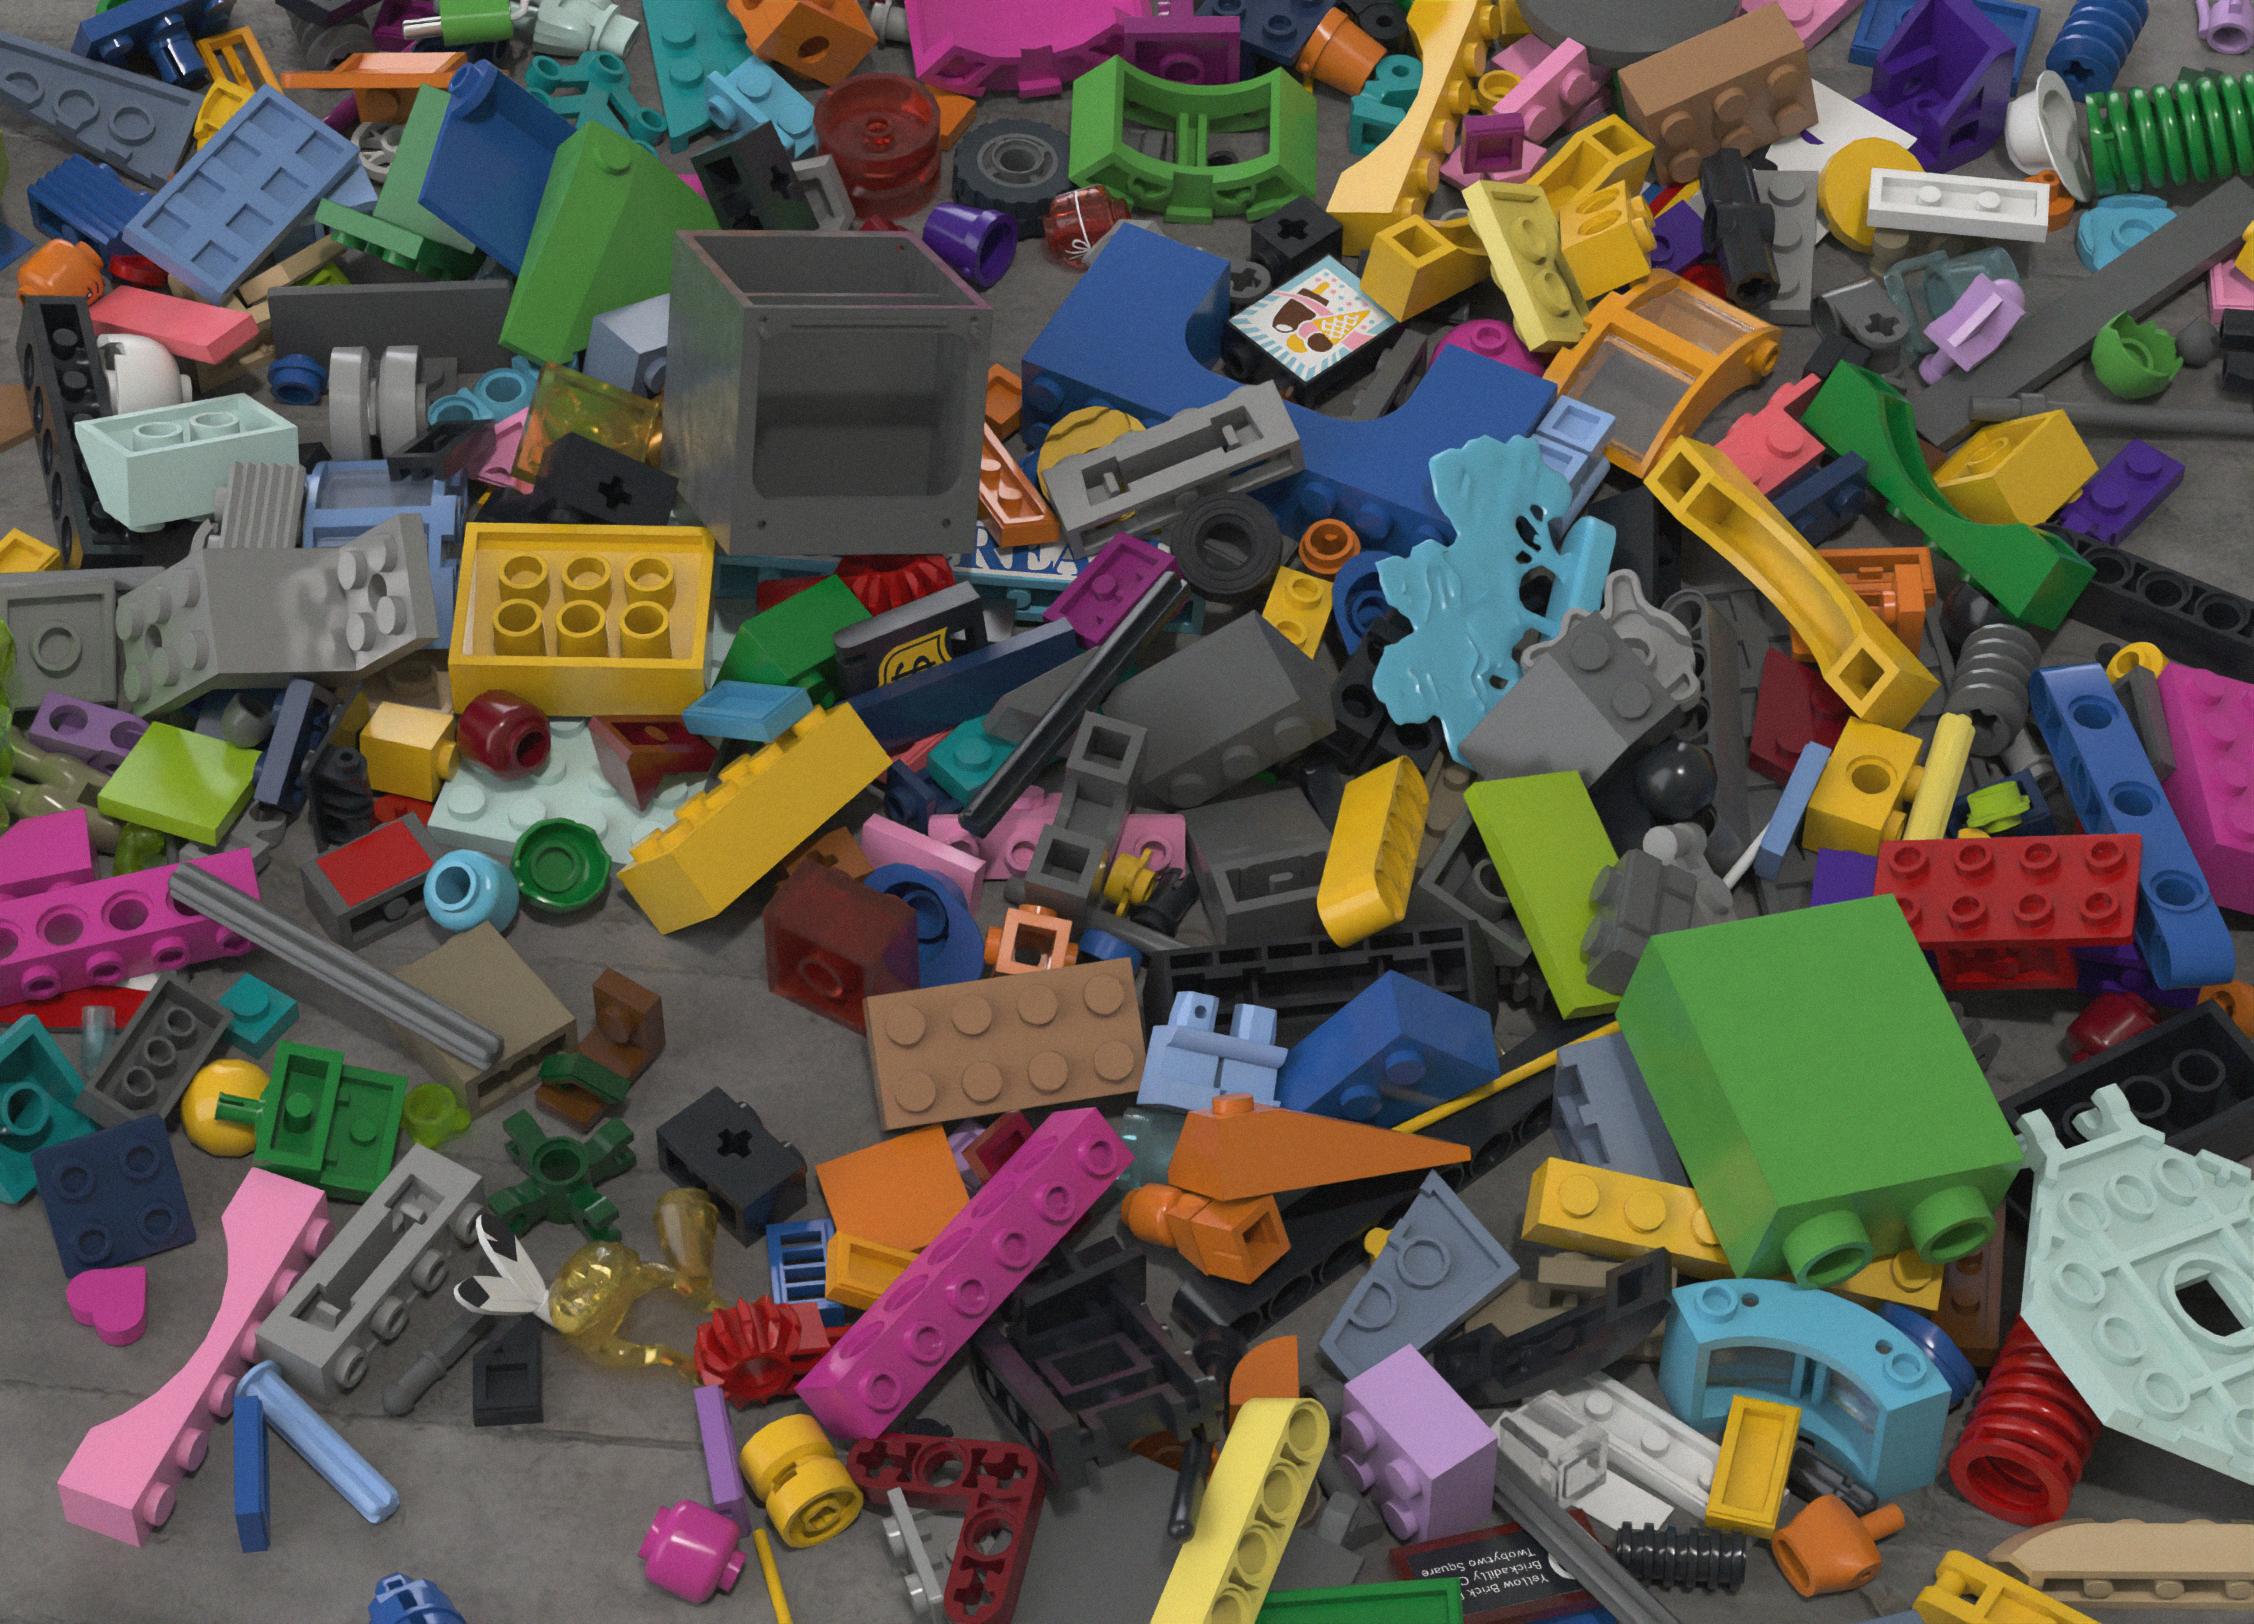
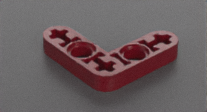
M882 1432L876 1439L861 1438L852 1446L847 1456L846 1469L863 1493V1498L867 1501L880 1505H890L886 1491L900 1487L908 1507L966 1512L944 1592L943 1605L952 1624H1010L1015 1613L1047 1491V1478L1043 1469L1039 1466L1034 1452L1024 1445L1010 1442ZM890 1458L894 1467H884L879 1472L877 1478H872L869 1469L881 1468L884 1459ZM953 1460L964 1464L960 1478L953 1484L945 1487H936L929 1483L932 1471L939 1464ZM982 1465L988 1475H981L980 1468ZM1021 1469L1025 1479H1014L1010 1489H1003L999 1480H1011L1015 1470ZM905 1472H911V1474H912V1481H911V1482H910V1480L908 1479V1477H907V1475H906ZM1005 1528L1013 1532V1539L1003 1552L996 1555H985L978 1552V1546L982 1537L989 1531ZM977 1572L983 1576H986L984 1584L981 1581ZM984 1588L992 1604L980 1605L976 1615H970L966 1605H977Z

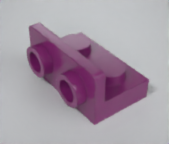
M1119 531L1042 614L1043 621L1047 624L1066 617L1075 630L1078 647L1086 651L1098 645L1101 647L1165 571H1175L1184 580L1175 556L1123 531ZM1190 595L1176 610V612L1170 617V619L1165 623V625L1170 620L1174 619L1181 612L1184 604L1189 600ZM1143 651L1134 660V662L1142 655Z

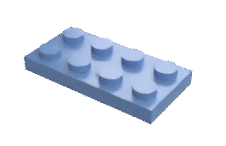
M265 83L124 227L122 241L212 304L220 307L320 202L321 198L357 163L361 148Z

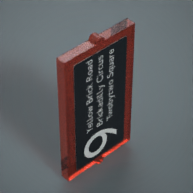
M1582 1508L1566 1511L1600 1544ZM1517 1522L1389 1549L1388 1559L1399 1581L1460 1577L1464 1624H1523L1603 1606ZM1600 1544L1610 1553L1611 1549L1609 1546Z

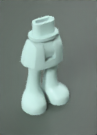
M434 0V13L440 15L439 0ZM531 0L529 3L539 6V8L528 6L526 15L520 20L513 21L514 29H519L533 35V51L563 56H581L582 53L588 50H604L617 55L621 59H625L635 43L641 28L640 22L620 15V6L613 4L611 0ZM510 1L512 13L518 11L520 3Z

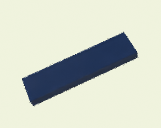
M1066 617L835 703L834 707L848 701L886 752L986 714L992 710L1001 696L1077 657L1075 630Z

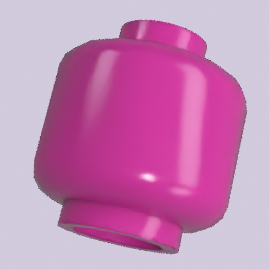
M683 1499L677 1502L672 1509L661 1505L637 1556L646 1560L644 1568L647 1580L692 1603L700 1604L711 1597L716 1587L730 1592L747 1554L735 1548L740 1537V1528L733 1519L693 1500Z

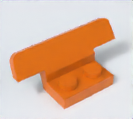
M466 52L353 53L333 71H284L280 73L281 88H353L360 123H407L421 83L450 93L448 91L450 80L456 71L467 63L468 60ZM501 70L510 77L509 70Z

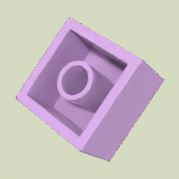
M1410 1343L1344 1385L1343 1410L1340 1421L1342 1430L1339 1465L1358 1491H1366L1382 1508L1383 1516L1395 1535L1403 1540L1409 1538L1422 1553L1440 1549L1492 1515L1498 1436Z

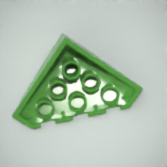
M591 119L557 147L498 344L549 371L571 363L574 360L573 353L587 349L595 315L670 293L674 230H722L711 204L643 146Z

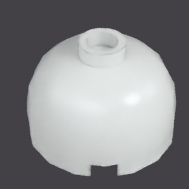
M100 334L96 343L98 350H105L102 369L113 416L192 402L190 377L188 374H180L177 361L163 344L140 335Z

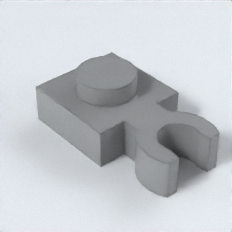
M251 798L238 815L237 821L231 825L216 847L191 840L179 851V862L250 847L256 872L258 873L269 863L270 848L278 845L285 837L286 814L279 812L270 821H257L259 801Z

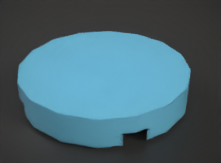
M2131 192L2107 196L2099 200L2097 207L2090 210V212L2087 209L2080 218L2075 248L2081 263L2094 274L2178 215L2172 210L2167 209V201L2153 195Z

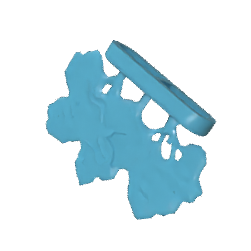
M1519 434L1513 436L1506 444L1483 435L1478 439L1469 440L1462 449L1449 448L1431 457L1429 469L1434 496L1443 513L1449 517L1457 533L1454 544L1445 547L1435 540L1429 539L1412 547L1411 555L1406 559L1396 555L1375 563L1379 573V582L1388 605L1397 608L1401 614L1409 618L1414 631L1402 638L1398 643L1385 646L1372 679L1373 690L1378 700L1386 704L1390 717L1398 725L1405 723L1421 724L1427 722L1433 715L1439 717L1452 760L1476 772L1477 770L1460 752L1457 746L1524 676L1522 668L1511 658L1512 648L1524 637L1525 631L1530 628L1541 632L1539 643L1556 638L1560 631L1562 617L1568 609L1578 607L1590 613L1594 610L1600 611L1605 581L1608 577L1616 541L1614 526L1589 515L1580 518L1573 524L1564 539L1560 555L1557 553L1551 541L1548 522L1553 518L1562 517L1572 506L1573 490L1564 474L1553 470L1543 462L1538 440L1534 437L1525 438ZM1532 504L1539 506L1543 510L1542 522L1535 519L1530 510ZM1519 516H1524L1539 534L1534 536L1533 543L1541 546L1539 552L1524 543L1515 527L1516 519ZM1521 551H1524L1532 557V561L1519 564L1515 558ZM1544 566L1555 574L1545 617L1525 609L1519 597V587L1523 575L1530 569ZM1492 675L1508 680L1504 689H1497L1491 686L1489 679Z

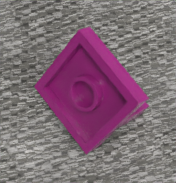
M1193 0L1158 1V17H1124V60L1148 74L1173 82L1191 85L1238 83L1240 80V16L1194 17Z

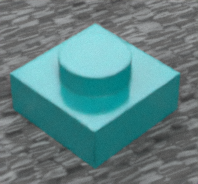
M247 972L217 1001L218 1004L235 1014L220 1038L257 1060L300 1018L296 1000Z

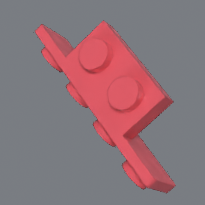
M1814 373L1809 374L1796 385L1791 382L1782 385L1772 395L1763 410L1755 416L1750 412L1742 415L1730 427L1725 438L1715 446H1712L1722 450L1769 501L1819 464L1826 448L1797 423L1816 397L1822 380Z

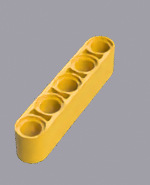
M1405 755L1395 758L1349 781L1345 785L1317 895V907L1322 923L1333 941L1341 948H1347L1402 921L1405 917L1430 805V797L1425 781L1413 761Z

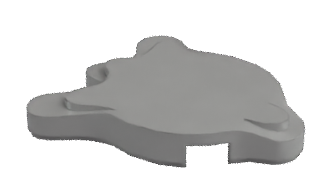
M1621 569L1612 572L1605 581V607L1599 613L1675 699L1682 711L1686 712L1692 709L1701 698L1700 682L1695 675L1696 660L1691 635L1686 627L1671 614L1649 604L1643 595L1640 579L1634 571ZM1578 607L1568 609L1562 617L1560 631L1556 638L1531 645L1523 651L1521 655L1522 673L1525 674L1550 647L1591 613Z

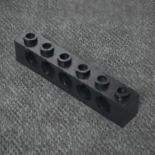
M26 295L15 348L63 569L142 566L145 552L140 532L129 530L127 526L104 511L75 436V422L113 416L86 296Z

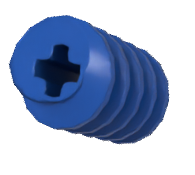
M2077 0L2046 58V70L2055 71L2063 79L2072 100L2085 103V93L2104 92L2105 97L2106 93L2111 90L2142 27H2144L2149 16L2147 1Z

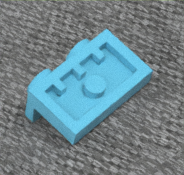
M755 54L725 78L717 71H713L706 77L705 108L714 123L724 130L730 128L734 133H738L772 120L790 162L811 158L835 138L836 126Z

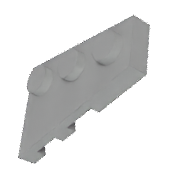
M1753 170L1760 202L1771 204L1774 210L1775 235L1772 251L1781 286L1775 300L1762 304L1758 309L1746 310L1770 324L1811 325L1819 171Z

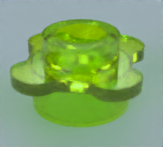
M427 1083L415 1087L406 1095L399 1128H405L413 1137V1146L417 1142L434 1151L441 1142L447 1140L452 1134H462L468 1131L471 1127L472 1119L467 1109L457 1107L455 1095L447 1086Z

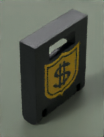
M966 580L836 631L832 638L835 651L838 656H835L843 700L965 655L961 651L953 654L950 635L964 630L968 653L989 646L981 597L970 582Z

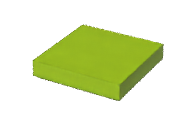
M153 721L97 795L98 813L216 847L256 791V788L253 787L252 777L256 761L262 751L240 748L227 741Z

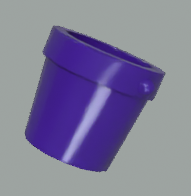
M943 202L936 206L929 215L924 226L922 241L951 269L961 273L966 280L983 287L995 285L1003 278L1012 263L1018 243V226L1013 217L995 209L983 210L952 202Z

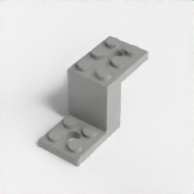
M398 513L339 548H201L118 598L115 625L117 634L124 643L127 665L124 674V691L128 700L132 702L133 715L144 721H157L213 689L287 688L291 676L314 682L321 687H350L357 683L358 680H363L439 639L422 513Z

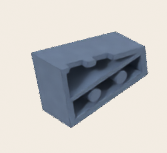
M670 293L601 313L593 318L579 387L606 393L620 403L622 413L619 420L620 438L618 452L635 443L630 428L656 414L651 399L660 395L659 388L665 385Z
M1620 1031L1557 1048L1550 1130L1564 1160L1689 1187L1678 1152L1623 1032ZM1610 1259L1612 1263H1622V1262H1623V1261H1618V1260Z

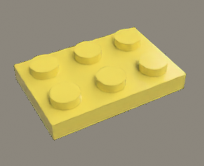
M1478 180L1461 191L1469 208L1467 214L1468 221L1475 234L1482 239L1492 262L1490 265L1492 278L1506 295L1514 314L1513 326L1517 336L1528 347L1529 352L1558 353L1562 346L1571 350L1589 331L1583 327V319L1591 312L1594 306L1591 299L1585 300L1561 251L1560 227L1542 186Z

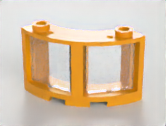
M1653 268L1652 273L1630 282L1629 287L1631 289L1624 295L1611 291L1583 319V327L1589 331L1571 350L1562 346L1542 377L1558 384L1557 400L1561 395H1564L1616 416L1615 434L1601 453L1607 457L1609 462L1641 479H1645L1680 434L1691 438L1704 419L1726 397L1741 387L1758 384L1762 376H1767L1773 370L1781 354V345L1778 343L1784 333V330L1744 309H1739L1736 305L1662 268Z

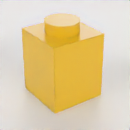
M383 701L359 734L360 753L367 760L371 788L374 790L432 802L443 787L446 779H454L461 764L462 754L458 750L457 742H455V716Z

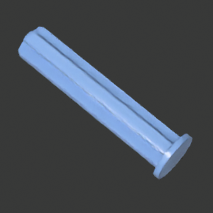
M263 1361L250 1369L238 1383L234 1397L258 1395L259 1400H262L266 1421L370 1523L380 1524L389 1515L395 1513L400 1505L397 1490L281 1378V1367L275 1361Z

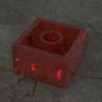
M805 857L763 909L768 988L770 992L867 1038L862 1006L863 999L870 996L920 989L917 910L910 907L898 896L880 893L853 880L850 875L835 867L828 868Z

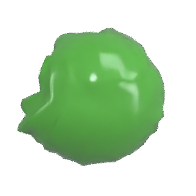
M2125 310L2110 319L2098 331L2093 343L2091 362L2094 366L2096 377L2102 385L2110 390L2112 395L2119 396L2125 400L2143 399L2163 391L2181 368L2184 359L2181 356L2176 359L2175 354L2177 351L2174 344L2176 338L2168 335L2169 331L2155 329L2157 324L2154 321L2137 325L2132 317L2127 316L2129 310Z

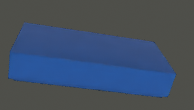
M258 1395L233 1397L235 1518L243 1553L268 1551L267 1546L271 1545L269 1433L262 1400H259Z

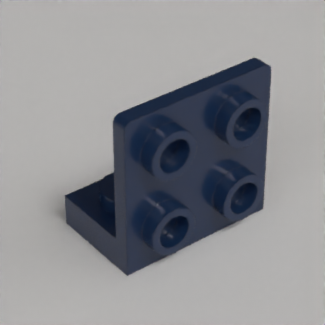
M292 676L287 688L213 689L207 692L194 732L228 742L222 734V714L237 692L249 694L271 709V723L274 729L262 743L248 747L262 751L253 771L252 783L256 791L251 798L259 801L260 806L300 816L307 793L306 785L301 782L302 764L308 751L313 747L318 748L323 740L337 695L314 682Z

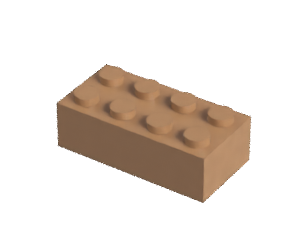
M1131 957L870 996L862 1000L882 1131L1139 1092L1146 1062V1053Z

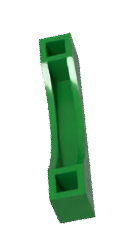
M1841 359L1802 416L1801 420L1819 435L1816 440L1826 448V454L1837 460L1853 450L1867 461L1869 468L1866 489L1878 495L1882 493L1889 500L1885 506L1886 510L1895 518L1911 527L1918 526L1925 533L1921 539L1922 543L1929 547L1931 551L1946 560L1952 561L1954 559L1962 567L1958 572V576L1965 583L1981 593H1991L1999 601L1995 607L2012 624L2026 629L2029 623H2033L2055 631L2097 571L2060 536L2025 523L2006 525L1975 523L1957 510L1939 489L1925 463L1916 433L1913 405L1878 373Z

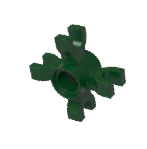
M525 1109L502 1122L503 1130L513 1139L505 1144L506 1152L518 1165L526 1168L530 1172L531 1177L516 1186L503 1188L486 1198L487 1207L496 1215V1218L504 1222L516 1238L523 1235L536 1220L542 1217L544 1220L558 1225L576 1222L586 1238L599 1253L621 1241V1231L612 1223L619 1218V1209L606 1196L598 1193L593 1188V1184L608 1175L621 1173L637 1163L636 1155L627 1146L634 1141V1133L617 1116L604 1124L587 1142L582 1144L571 1137L557 1136L547 1138L534 1118Z

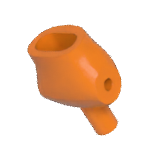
M1826 1494L1812 1501L1802 1511L1797 1513L1790 1523L1774 1532L1772 1550L1784 1575L1801 1595L1812 1597L1818 1594L1851 1590L1866 1584L1882 1570L1883 1560L1875 1541L1902 1530L1905 1527V1518L1901 1509L1894 1503H1890L1858 1518L1839 1497L1834 1494Z

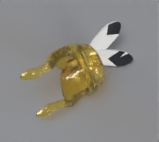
M488 1213L477 1217L476 1230L479 1242L502 1277L472 1276L457 1284L454 1288V1295L461 1305L472 1312L486 1315L515 1316L533 1313L557 1329L562 1334L563 1340L579 1354L590 1358L608 1370H640L660 1363L675 1369L687 1382L700 1387L706 1386L702 1377H699L697 1374L693 1356L686 1355L665 1344L645 1345L623 1341L616 1336L615 1331L621 1324L630 1303L653 1289H676L697 1308L713 1313V1308L729 1309L727 1303L717 1292L697 1285L685 1273L669 1264L641 1261L639 1253L616 1241L610 1243L605 1240L585 1244L571 1254L558 1269L548 1291L545 1289L543 1279L509 1227Z

